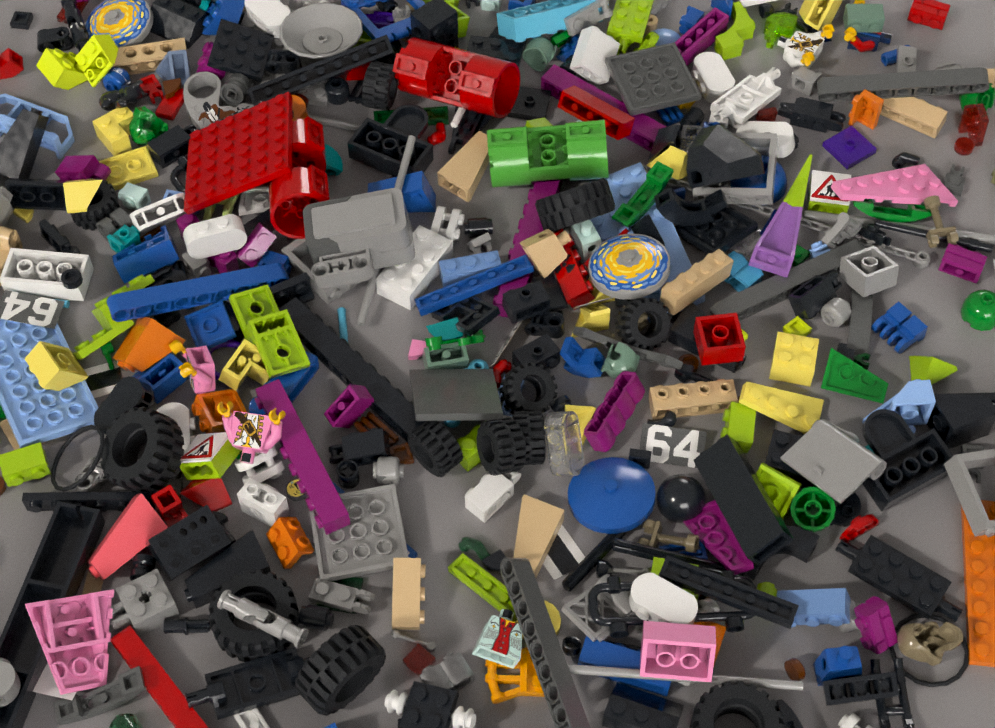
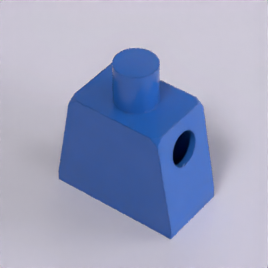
M857 646L824 649L813 663L818 686H823V681L862 676V664Z

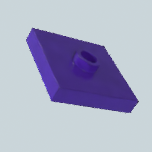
M852 125L825 140L822 144V147L847 170L872 156L877 150Z

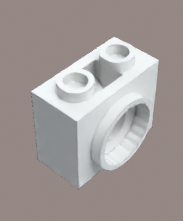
M249 478L237 493L242 512L270 527L279 517H288L290 515L287 498L268 484H261Z

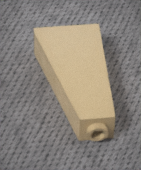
M478 131L437 172L438 185L468 203L472 199L490 162L487 134Z
M524 494L521 502L513 558H527L535 578H537L564 521V509Z

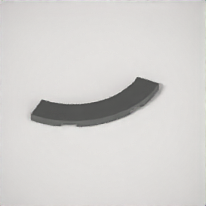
M575 326L573 330L574 335L595 344L598 342L608 347V349H610L612 343L614 348H616L618 342H620L584 327ZM624 343L640 356V360L650 363L655 361L662 366L673 369L682 368L683 362L669 355L648 351Z

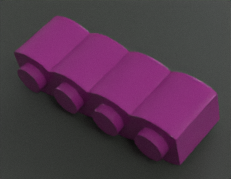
M185 213L176 219L183 241L185 228L190 224L199 222V219L194 214L188 215ZM235 251L207 257L210 265L216 267L219 274L240 270Z
M623 371L617 376L614 386L606 393L604 402L596 409L594 418L586 425L584 435L594 451L607 452L612 448L616 441V436L624 429L626 420L631 417L636 404L643 398L645 388L636 372Z

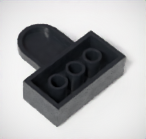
M407 104L396 108L384 124L366 118L347 142L349 158L397 177L408 136L412 135L416 137L406 174L419 171L424 173L434 160L433 145L420 140L428 128L427 112L420 106Z
M880 409L872 412L863 424V436L872 451L886 461L887 465L879 478L872 480L868 477L862 484L881 512L948 476L944 464L953 457V454L934 428L916 438L904 419L894 411Z

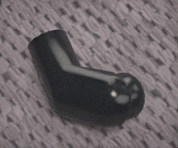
M667 411L665 417L660 421L648 419L647 424L672 427L677 421L676 414L673 411Z

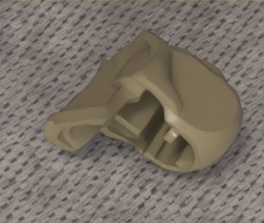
M933 621L924 624L910 623L904 625L899 630L897 642L899 650L903 655L935 666L941 663L945 651H951L963 642V634L959 627L949 622H945L940 628L937 622Z

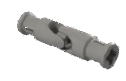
M225 590L217 603L219 609H226L234 613L235 617L255 625L257 628L280 640L286 639L294 643L296 648H300L308 636L307 628L301 629L291 624L290 620L266 608H262L246 598L241 599L233 595L230 590ZM270 618L274 620L271 624H269Z

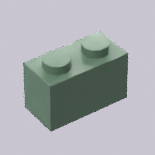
M846 4L843 15L845 30L853 27L856 32L882 33L885 21L883 4Z
M458 342L441 345L442 349L429 351V347L423 350L422 358L425 369H465L468 367L469 357L466 345L458 346Z

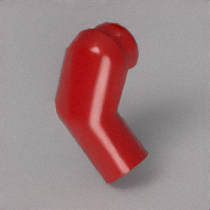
M444 123L436 124V132L428 136V143L434 146L445 141L446 131Z
M506 359L499 360L492 368L497 388L501 386V374L503 372L507 373L512 369L511 362Z

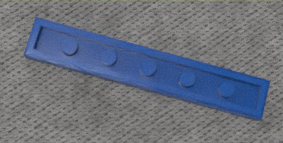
M523 255L418 297L414 301L422 317L529 274L534 269L528 256Z

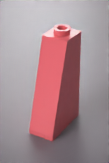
M142 493L136 494L88 559L87 563L90 566L88 570L95 579L98 577L102 580L108 578L144 549L149 539L168 528Z

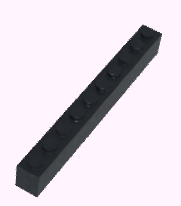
M295 297L282 306L279 311L288 310L301 343L313 355L317 356L346 386L349 384L365 386L374 398V402H371L369 407L408 442V435L425 422L415 420L413 402H409L404 397L402 391L398 388L395 389L387 377L381 376L371 363L363 360L362 355L357 350L354 351L350 348L344 338L338 337L331 326L325 325L318 314L312 313L305 302H301Z

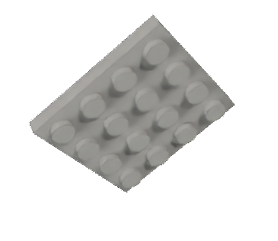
M395 484L339 494L349 514L351 524L328 535L325 534L323 528L319 529L314 520L316 516L314 510L309 511L320 581H335L393 570V558H409Z

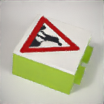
M812 170L807 210L835 214L847 213L850 201L841 200L832 190L831 185L833 181L851 178V175Z
M226 432L198 434L184 451V456H181L180 461L182 463L180 469L187 480L221 478L242 450L232 446Z

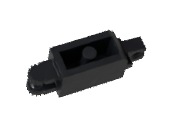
M804 97L796 98L795 103L781 102L778 109V115L791 119L790 125L824 133L827 130L841 132L844 127L843 122L846 120L844 114L832 111L834 104Z

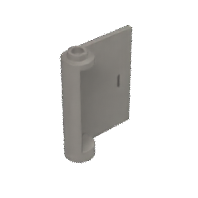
M826 419L815 421L811 429L780 457L783 462L840 504L868 477L872 480L879 478L887 465L886 461Z

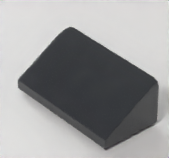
M649 214L631 227L633 234L650 236L658 240L665 247V243Z

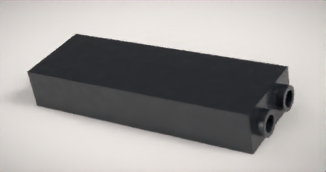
M728 434L717 440L715 444L701 452L693 460L743 552L750 561L759 566L794 540L738 442Z

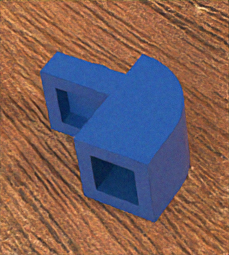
M565 337L560 351V355L565 360L564 369L573 375L585 378L601 377L603 373L601 368L605 361V357L597 348L582 349L573 337Z

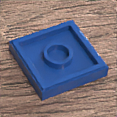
M222 300L184 316L196 347L207 346L210 349L237 337Z

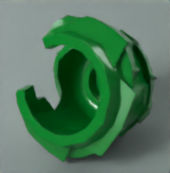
M145 106L135 107L134 117L129 124L132 140L136 144L147 145L149 141L168 131V124Z

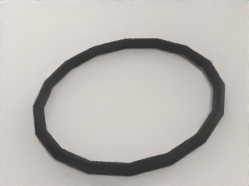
M88 425L80 428L62 445L51 469V482L56 490L63 492L72 490L83 483L94 471L105 446L104 433L99 426ZM90 429L97 430L100 435V447L89 470L74 484L66 487L58 486L55 480V472L65 448L82 432Z
M913 614L899 621L895 627L896 634L905 623L913 619L925 617L920 614ZM932 614V616L930 617V619L938 620L943 623H951L950 621L946 620L941 616ZM963 636L962 645L965 652L963 666L955 676L941 682L920 680L905 671V676L917 684L929 687L947 686L958 680L968 667L969 649L966 638ZM893 645L889 647L892 660L897 658Z

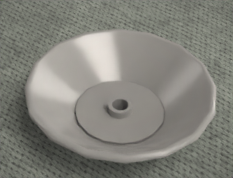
M316 3L298 8L289 14L281 24L279 31L280 40L287 50L298 56L317 59L328 58L352 48L359 41L363 28L361 19L351 9L333 3Z

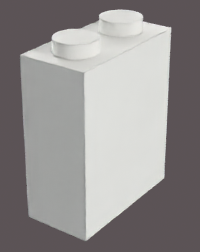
M596 26L582 29L570 69L596 86L607 83L610 78V72L605 64V58L616 56L620 43L615 41L613 37L600 31Z

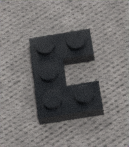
M471 296L431 313L432 318L440 322L453 319L459 313L466 315L455 325L458 331L470 337L501 314L497 306L476 296Z

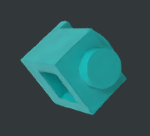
M124 225L113 235L109 234L107 236L111 249L116 253L133 243L135 246L141 244L140 232L134 226L128 227Z

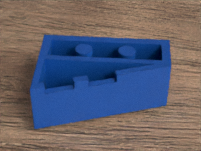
M423 171L406 174L401 192L407 212H436V194ZM397 177L368 183V193L394 188Z
M166 225L160 227L162 231L156 235L151 236L149 234L145 236L146 241L135 246L133 243L112 256L113 263L124 284L141 274H153L159 268L171 266L179 260L176 245Z

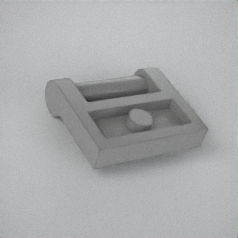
M845 212L840 213L837 218L838 222L825 232L821 240L826 245L835 249L852 240L861 230V222L857 219H851L850 215Z

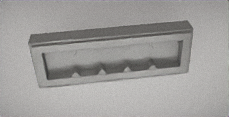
M899 45L897 48L896 73L916 71L917 48Z

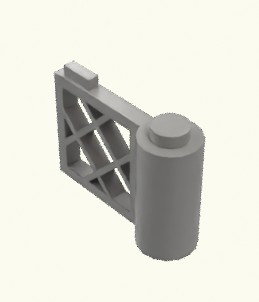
M610 575L602 576L595 585L607 583V578ZM592 586L564 605L561 611L593 642L596 640L601 642L610 636L609 627L600 626V630L594 632L588 626V622L595 623L591 616H588V595L594 587ZM622 591L618 594H609L608 592L598 594V611L601 616L604 617V612H610L615 617L637 616L630 607V594L627 591ZM573 607L584 608V615L576 614L571 609Z

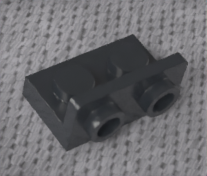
M307 272L269 287L278 309L295 297L305 303L315 299L310 288V278Z

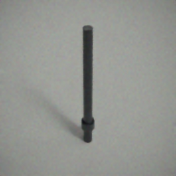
M875 219L874 222L880 228L926 238L928 230ZM947 236L939 237V241L948 243ZM959 238V241L955 244L967 247V250L972 251L981 250L991 253L993 250V245L978 242L977 239L969 238V240Z

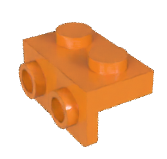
M864 89L860 95L857 94L852 100L851 104L853 107L848 115L850 118L848 125L853 126L858 121L873 130L877 126L884 100Z
M279 517L266 533L284 569H291L303 554H312L314 552L310 540L307 538L296 517Z

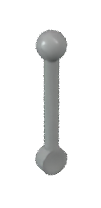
M397 629L391 631L393 638L399 637L427 647V650L430 652L436 649V644L432 641L427 643L399 633Z

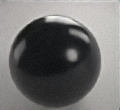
M677 474L665 479L659 486L656 495V503L660 513L668 520L676 523H683L698 516L702 512L706 501L702 485L695 478L685 474Z

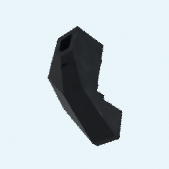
M721 124L702 128L688 149L686 170L690 189L765 174L761 154Z

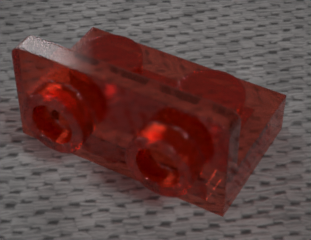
M983 103L965 105L958 127L959 133H968L974 147L982 146L989 123Z

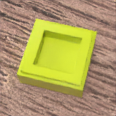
M796 316L783 326L782 331L806 337L811 333L812 328L799 316Z

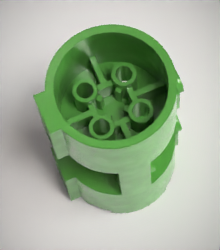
M605 120L565 123V125L533 128L523 126L487 130L492 187L531 185L532 181L570 178V181L609 178Z

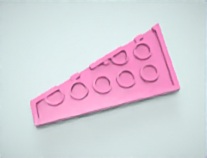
M926 164L833 181L831 185L832 190L841 200L848 201L874 199L875 202L891 200L892 203L921 205L924 199L936 195L939 196L941 203H948L950 207H956L958 200Z

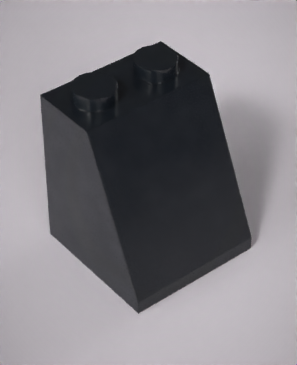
M934 394L936 403L927 426L930 430L933 428L936 430L948 449L989 435L995 422V403L988 396Z

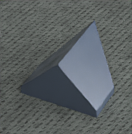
M187 50L168 51L154 72L164 81L181 78L182 87H184L186 80L191 76Z

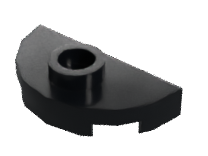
M856 493L835 507V517L830 525H843L847 527L851 525L850 523L854 518L860 515L862 506Z

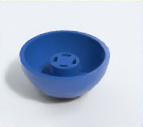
M761 155L765 174L731 180V188H766L769 156ZM779 162L776 163L773 203L779 201L787 190V176Z

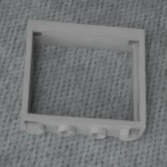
M770 132L733 133L751 147H770L766 188H693L694 201L703 199L722 189L727 204L773 205L778 151L777 134Z
M296 239L281 249L282 254L289 257L291 269L297 275L307 272L310 278V288L327 304L336 298H340L342 294L360 283L325 289L319 288L316 285L311 270L300 260L301 257L309 253L306 240Z
M995 449L956 454L944 464L975 537L982 535L987 537L994 536L995 520H989L968 469L995 465Z

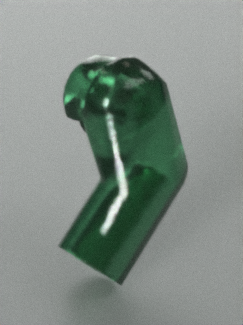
M467 536L463 537L462 541L458 544L459 549L463 552H467L469 549L474 550L481 561L490 556V553L480 540Z

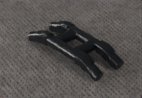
M893 658L900 695L898 696L900 706H886L885 698L875 700L879 727L891 728L889 716H902L904 728H915L905 683L903 658ZM870 659L871 675L881 673L880 659Z

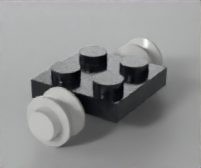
M414 681L409 697L406 692H402L399 696L397 690H392L385 698V707H387L388 713H393L396 710L397 715H403L399 725L400 728H449L451 721L453 728H460L461 726L463 728H473L476 723V714H474L472 708L464 712V707L459 706L455 710L459 693L454 690Z

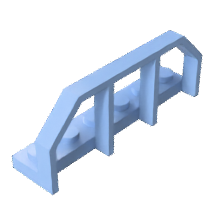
M6 93L0 95V104L9 103L14 105V108L8 115L0 114V137L4 133L7 134L22 109L31 111V108L43 111V116L49 117L47 125L51 120L66 124L69 134L61 144L56 133L45 131L40 144L41 147L54 151L57 158L61 159L75 142L68 116Z

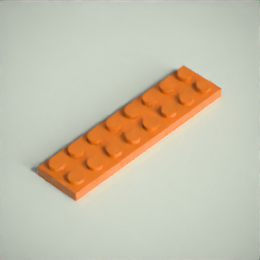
M981 500L989 520H995V501ZM961 506L966 631L969 649L968 664L995 667V535L991 537L986 535L975 537Z

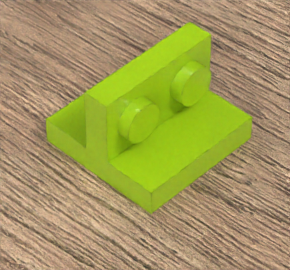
M762 463L756 475L784 520L791 506L792 499L797 495L802 484Z

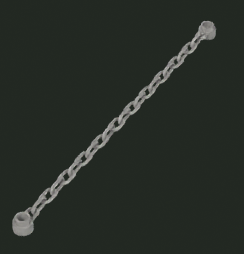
M642 164L646 173H648L650 169L645 164ZM671 177L670 179L675 180L676 184L669 181L667 183L674 187H684L686 190L693 192L687 181L676 180ZM734 204L767 216L774 217L777 212L776 209L765 205L746 204L745 206ZM764 208L771 210L770 213L764 212ZM801 217V220L807 223L800 222V225L809 229L825 233L827 230H824V228L829 229L831 227ZM812 223L819 225V227H812ZM856 234V235L854 236L855 239H858V240H859V242H860L861 238H862V239H865V240H868V239H866L865 237H863L862 235H857V234ZM868 240L867 243L860 242L863 246H875L873 245L875 243L873 240ZM883 243L879 247L875 246L883 252L895 254L913 261V265L919 269L927 268L930 262V256L925 251L916 253L891 244L887 246L893 248L892 251L885 249L886 245Z

